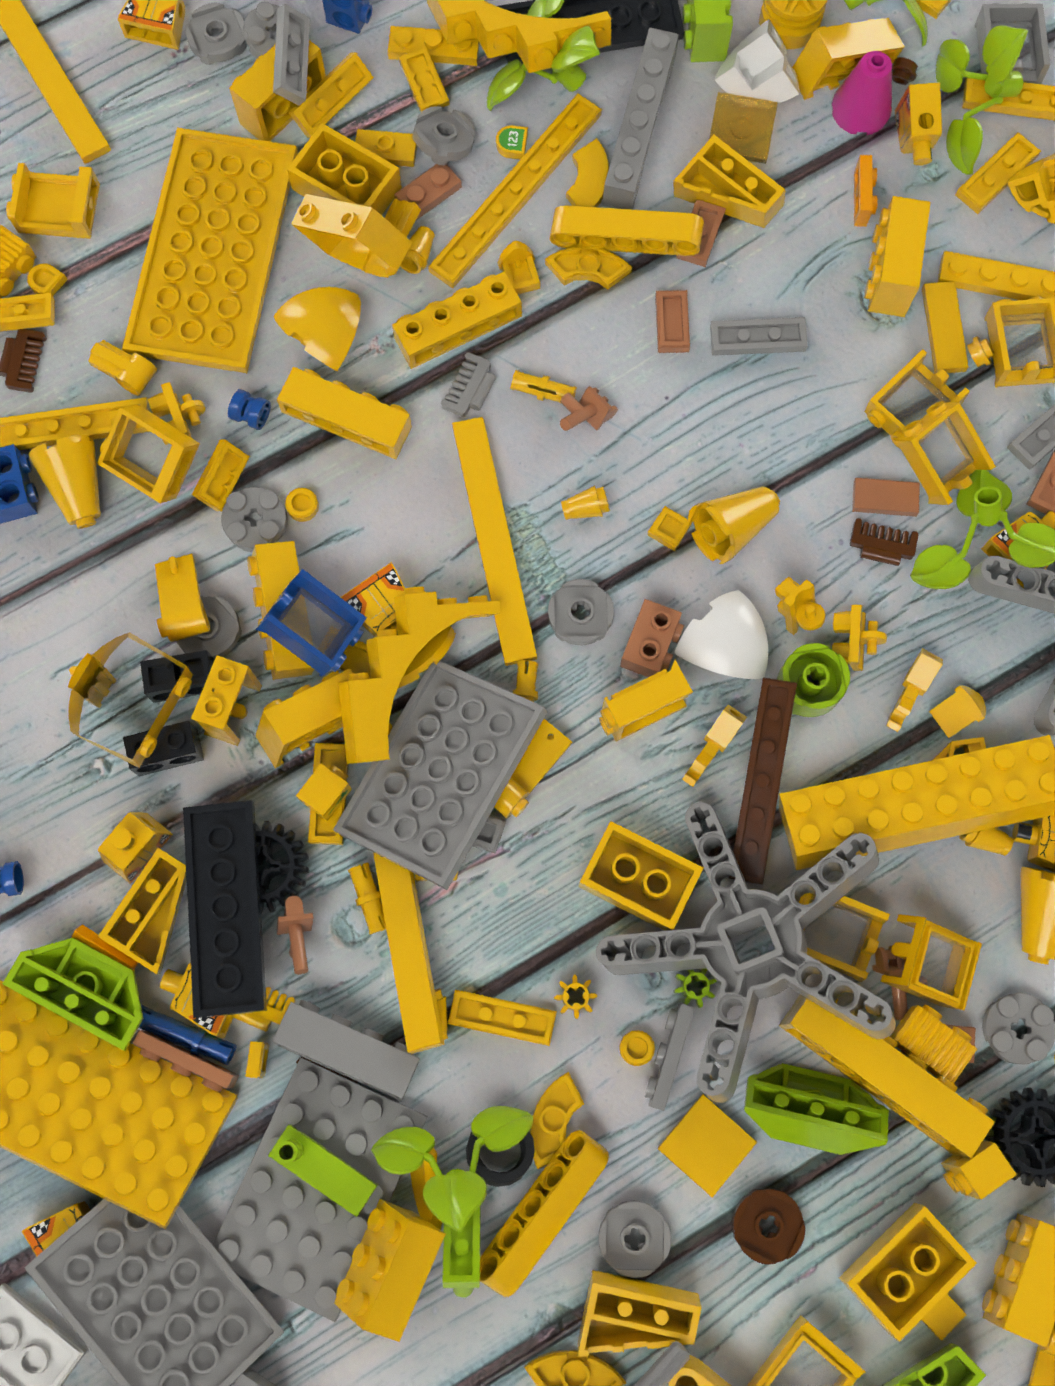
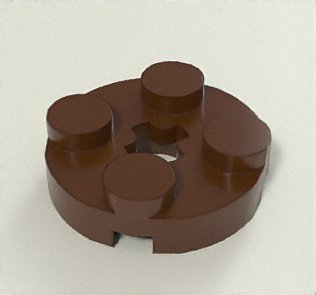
M771 1188L752 1190L739 1201L732 1217V1233L740 1249L752 1260L767 1265L776 1264L793 1257L803 1244L806 1229L797 1203L787 1194ZM769 1215L775 1217L773 1223L778 1227L776 1233L769 1232L767 1236H763L761 1234L763 1228L759 1225L760 1220H767Z

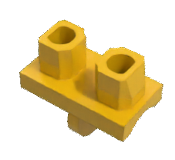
M171 383L161 384L163 392L148 399L152 413L157 417L171 414L173 420L167 423L192 438L186 420H190L192 426L199 425L201 423L199 416L205 412L204 403L201 400H193L191 394H184L182 396L183 403L180 405Z
M787 577L775 588L776 596L781 599L777 605L778 612L785 617L786 630L792 635L798 632L799 626L809 631L822 627L826 618L825 611L821 605L816 603L814 585L806 579L799 585L791 577Z
M851 605V611L834 613L833 618L834 632L850 633L849 643H833L832 650L840 654L853 671H863L865 644H867L866 654L876 655L877 645L887 642V634L878 631L877 621H868V631H865L866 613L862 612V605Z

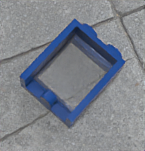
M302 569L289 582L255 630L267 633L319 672V676L322 677L328 671L333 670L336 672L347 658L343 653L347 646L353 647L363 635L364 631L360 627L367 617Z

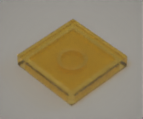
M718 92L709 139L715 134L748 161L766 164L778 102Z

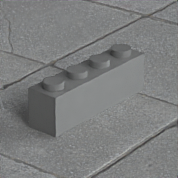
M301 1000L299 1005L290 1002L272 1040L274 1045L398 1100H403L420 1058L414 1056L415 1053L407 1052L406 1045L397 1042L395 1047L382 1042L383 1035L367 1028L364 1029L363 1033L350 1028L351 1021L336 1014H333L331 1019L318 1014L320 1008L307 1001Z

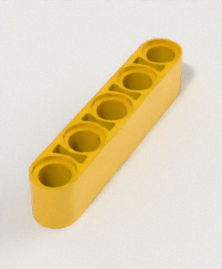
M559 206L554 210L549 240L555 246L562 248L581 246V249L599 250L601 248L607 251L693 256L700 251L704 220L699 215L692 213Z
M581 1130L572 1132L564 1140L481 1255L480 1282L503 1297H510L519 1289L605 1169L609 1159V1154L605 1147Z

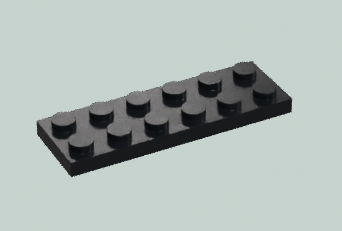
M536 0L499 5L497 7L527 15L530 7ZM564 0L560 10L549 17L580 18L607 11L611 17V45L598 48L600 53L644 46L650 27L679 34L678 40H682L685 34L678 0ZM517 52L506 54L507 64L519 59L523 65Z
M247 800L184 807L183 819L193 1018L267 1011L254 802Z

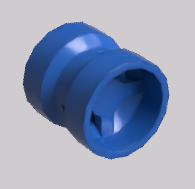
M238 389L230 401L228 418L236 422L245 421L249 427L261 430L269 417L271 402L262 397L253 398L249 392Z
M18 861L7 862L0 867V894L6 893L8 896L21 895L24 887L22 867Z

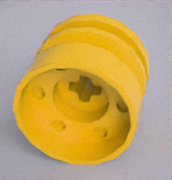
M763 0L759 25H762L769 19L786 49L802 48L806 46L816 28L821 26L827 0Z

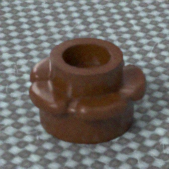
M897 57L892 65V80L900 85H907L908 82L914 81L917 77L918 65L908 58Z

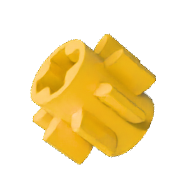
M575 974L572 977V984L567 986L565 982H559L564 992L563 995L554 996V1000H563L564 1006L560 1011L561 1014L570 1009L574 1011V1018L578 1019L579 1010L582 1008L589 1013L593 1011L587 1004L589 999L597 998V994L589 993L587 990L591 980L580 984ZM580 988L584 992L581 996L584 1003L580 1005L576 1002L571 1006L567 1002L570 997L567 990L576 991Z

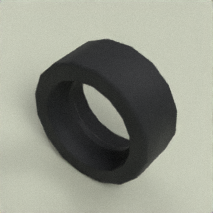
M472 1131L466 1146V1158L469 1167L474 1143L479 1139L472 1134ZM530 1131L519 1142L521 1155L519 1161L512 1169L505 1172L490 1170L483 1164L479 1154L476 1174L482 1177L486 1184L494 1187L510 1186L520 1180L531 1166L535 1153L534 1141Z

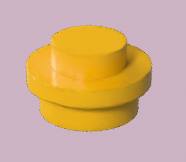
M978 336L974 337L973 342L968 344L967 348L977 367L984 364L986 366L992 364L990 357L995 354L986 338L981 341Z

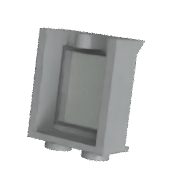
M983 4L975 23V27H977L981 74H989L985 71L987 65L982 57L983 45L987 34L996 26L1006 25L1028 30L1022 50L1012 71H1019L1022 74L1023 82L1041 84L1050 67L1043 4Z

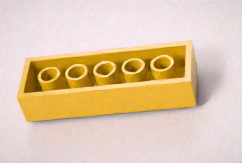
M801 994L778 1025L952 1155L972 1158L995 1123L986 1115L988 1109L973 1098L969 1097L966 1100L955 1093L958 1089L955 1084L941 1075L938 1078L932 1076L926 1071L928 1065L911 1053L908 1056L902 1054L896 1049L898 1043L891 1037L884 1039L872 1038Z

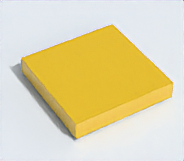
M701 1094L657 1149L713 1198L756 1145L757 1141L704 1094Z

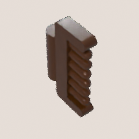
M18 329L16 339L6 338L0 360V376L6 377L5 385L8 389L29 393L34 391L31 383H34L35 379L23 376L22 374L36 376L37 372L32 369L38 368V364L35 362H39L40 357L37 355L42 353L40 348L44 346L43 342L47 339L43 332Z
M860 518L855 520L849 544L852 547L861 549L860 558L899 566L901 558L911 560L914 557L919 536L918 532L913 531L909 536V532L904 531L901 543H899L900 529L895 530L893 541H891L893 528H887L885 539H883L885 527L883 525L879 526L877 537H875L877 525L872 524L868 536L869 523L864 522L862 526Z

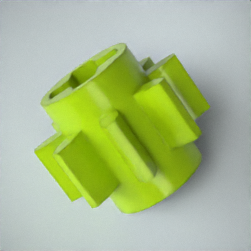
M707 968L701 969L700 972H694V969L687 970V976L676 974L675 977L681 981V985L673 990V992L676 994L682 992L685 996L683 1004L688 1005L691 1000H695L698 1008L703 1007V997L715 998V995L709 989L710 985L715 984L717 981L715 979L708 980L705 976ZM691 977H694L696 982L702 981L703 988L698 990L699 996H696L694 991L687 990L686 985L691 983Z

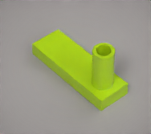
M288 1124L268 1154L273 1160L355 1217H358L378 1186L370 1178L291 1124Z
M481 1206L472 1214L460 1233L444 1224L442 1284L443 1288H452L454 1294L461 1298L470 1296L474 1288H480Z

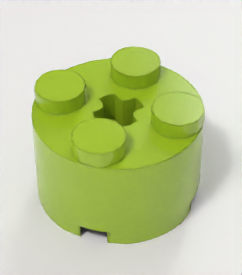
M810 643L798 647L790 654L781 667L777 680L797 683L792 714L803 717H819L830 712L845 695L850 684V670L846 660L840 654L829 649V646L820 643ZM811 676L812 681H818L819 683L817 686L813 685L807 678Z

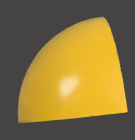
M1054 153L1022 169L1007 182L1014 198L1027 212L1032 211L1055 224Z
M318 287L295 295L285 302L273 317L288 336L299 340L305 346L306 352L333 370L338 371L352 345L358 328L361 301L358 294L346 289Z

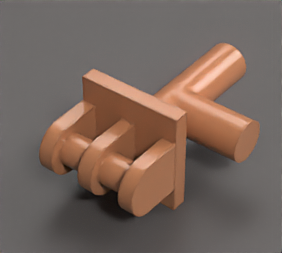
M589 386L579 402L570 393L562 397L560 402L571 414L560 420V426L563 430L568 431L586 420L593 428L598 430L603 423L610 420L617 413L618 408L615 405L611 407L608 404L609 400L605 396L601 397L596 387L592 388Z
M290 896L285 901L284 916L278 917L277 935L289 934V955L293 959L294 973L305 974L308 972L303 932L312 930L313 913L304 914L301 898Z
M890 945L888 950H885L883 947L877 948L875 952L876 965H872L873 971L901 978L906 959L902 960V958L892 954L891 949L893 945ZM920 976L918 982L927 985L925 978ZM891 986L895 1020H902L908 1012L907 992Z

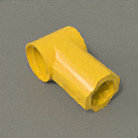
M105 340L99 343L96 342L90 351L88 362L91 366L114 378L121 387L136 396H140L157 371V368L143 356L137 353L130 355Z

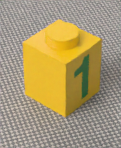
M321 763L297 793L296 797L328 821L352 790L349 783L346 782L349 776L335 765L328 769Z

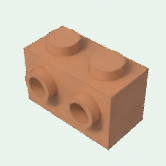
M644 599L623 653L620 667L646 677H650L664 669L668 670L673 654L668 653L671 641L678 643L684 625L679 623L682 612Z

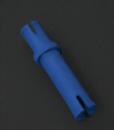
M141 1005L143 1020L138 1028L184 1046L195 1056L201 1054L226 1066L229 1065L235 1054L236 1044L220 1039L202 1028L198 1029L189 1026L184 1022Z

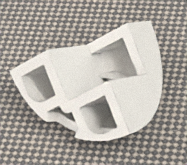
M769 19L749 34L730 53L715 77V81L725 92L751 104H776L799 95V83L796 72L788 63L785 55L787 53L786 47Z
M739 590L725 593L709 603L711 607L710 612L702 620L693 619L682 634L674 654L696 666L719 674L744 679H763L768 664V641L763 621L753 603Z

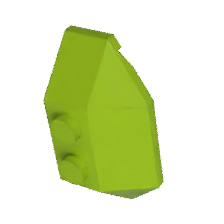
M75 938L20 952L2 983L123 1051L127 1049L143 1020L135 971Z
M784 1063L766 1069L757 1075L748 1076L744 1111L770 1138L839 1155L883 1146L888 1142L889 1110L882 1104L878 1105L870 1094L851 1079Z

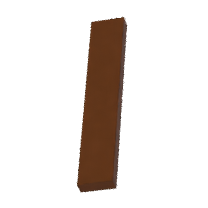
M764 677L762 680L733 851L745 882L760 885L764 883L797 683ZM729 876V879L735 880V877Z

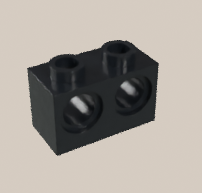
M207 650L171 656L185 664L193 674L190 689L184 697L201 695L214 663V658ZM166 657L140 661L144 694L153 703L166 701L184 669Z
M189 720L164 726L156 738L157 745L153 753L148 758L145 757L140 768L128 763V766L132 772L140 777L203 761L204 757L198 729ZM148 731L123 737L128 758L133 759Z

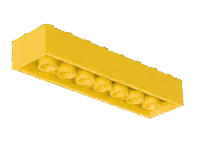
M1050 735L780 793L779 811L795 869L797 871L813 867L849 836L856 833L870 836L875 842L878 853L1055 815V748ZM860 850L855 853L862 856L868 855V853H862Z

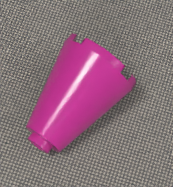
M880 51L866 53L835 92L832 100V115L840 128L850 134L857 135V132H867V135L883 129L888 122L892 112V62L885 53Z

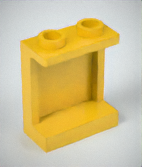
M18 163L17 172L12 175L11 180L12 199L8 201L6 206L7 218L12 222L17 232L91 239L100 186L92 167L79 166L78 176L35 173L29 171L25 163Z

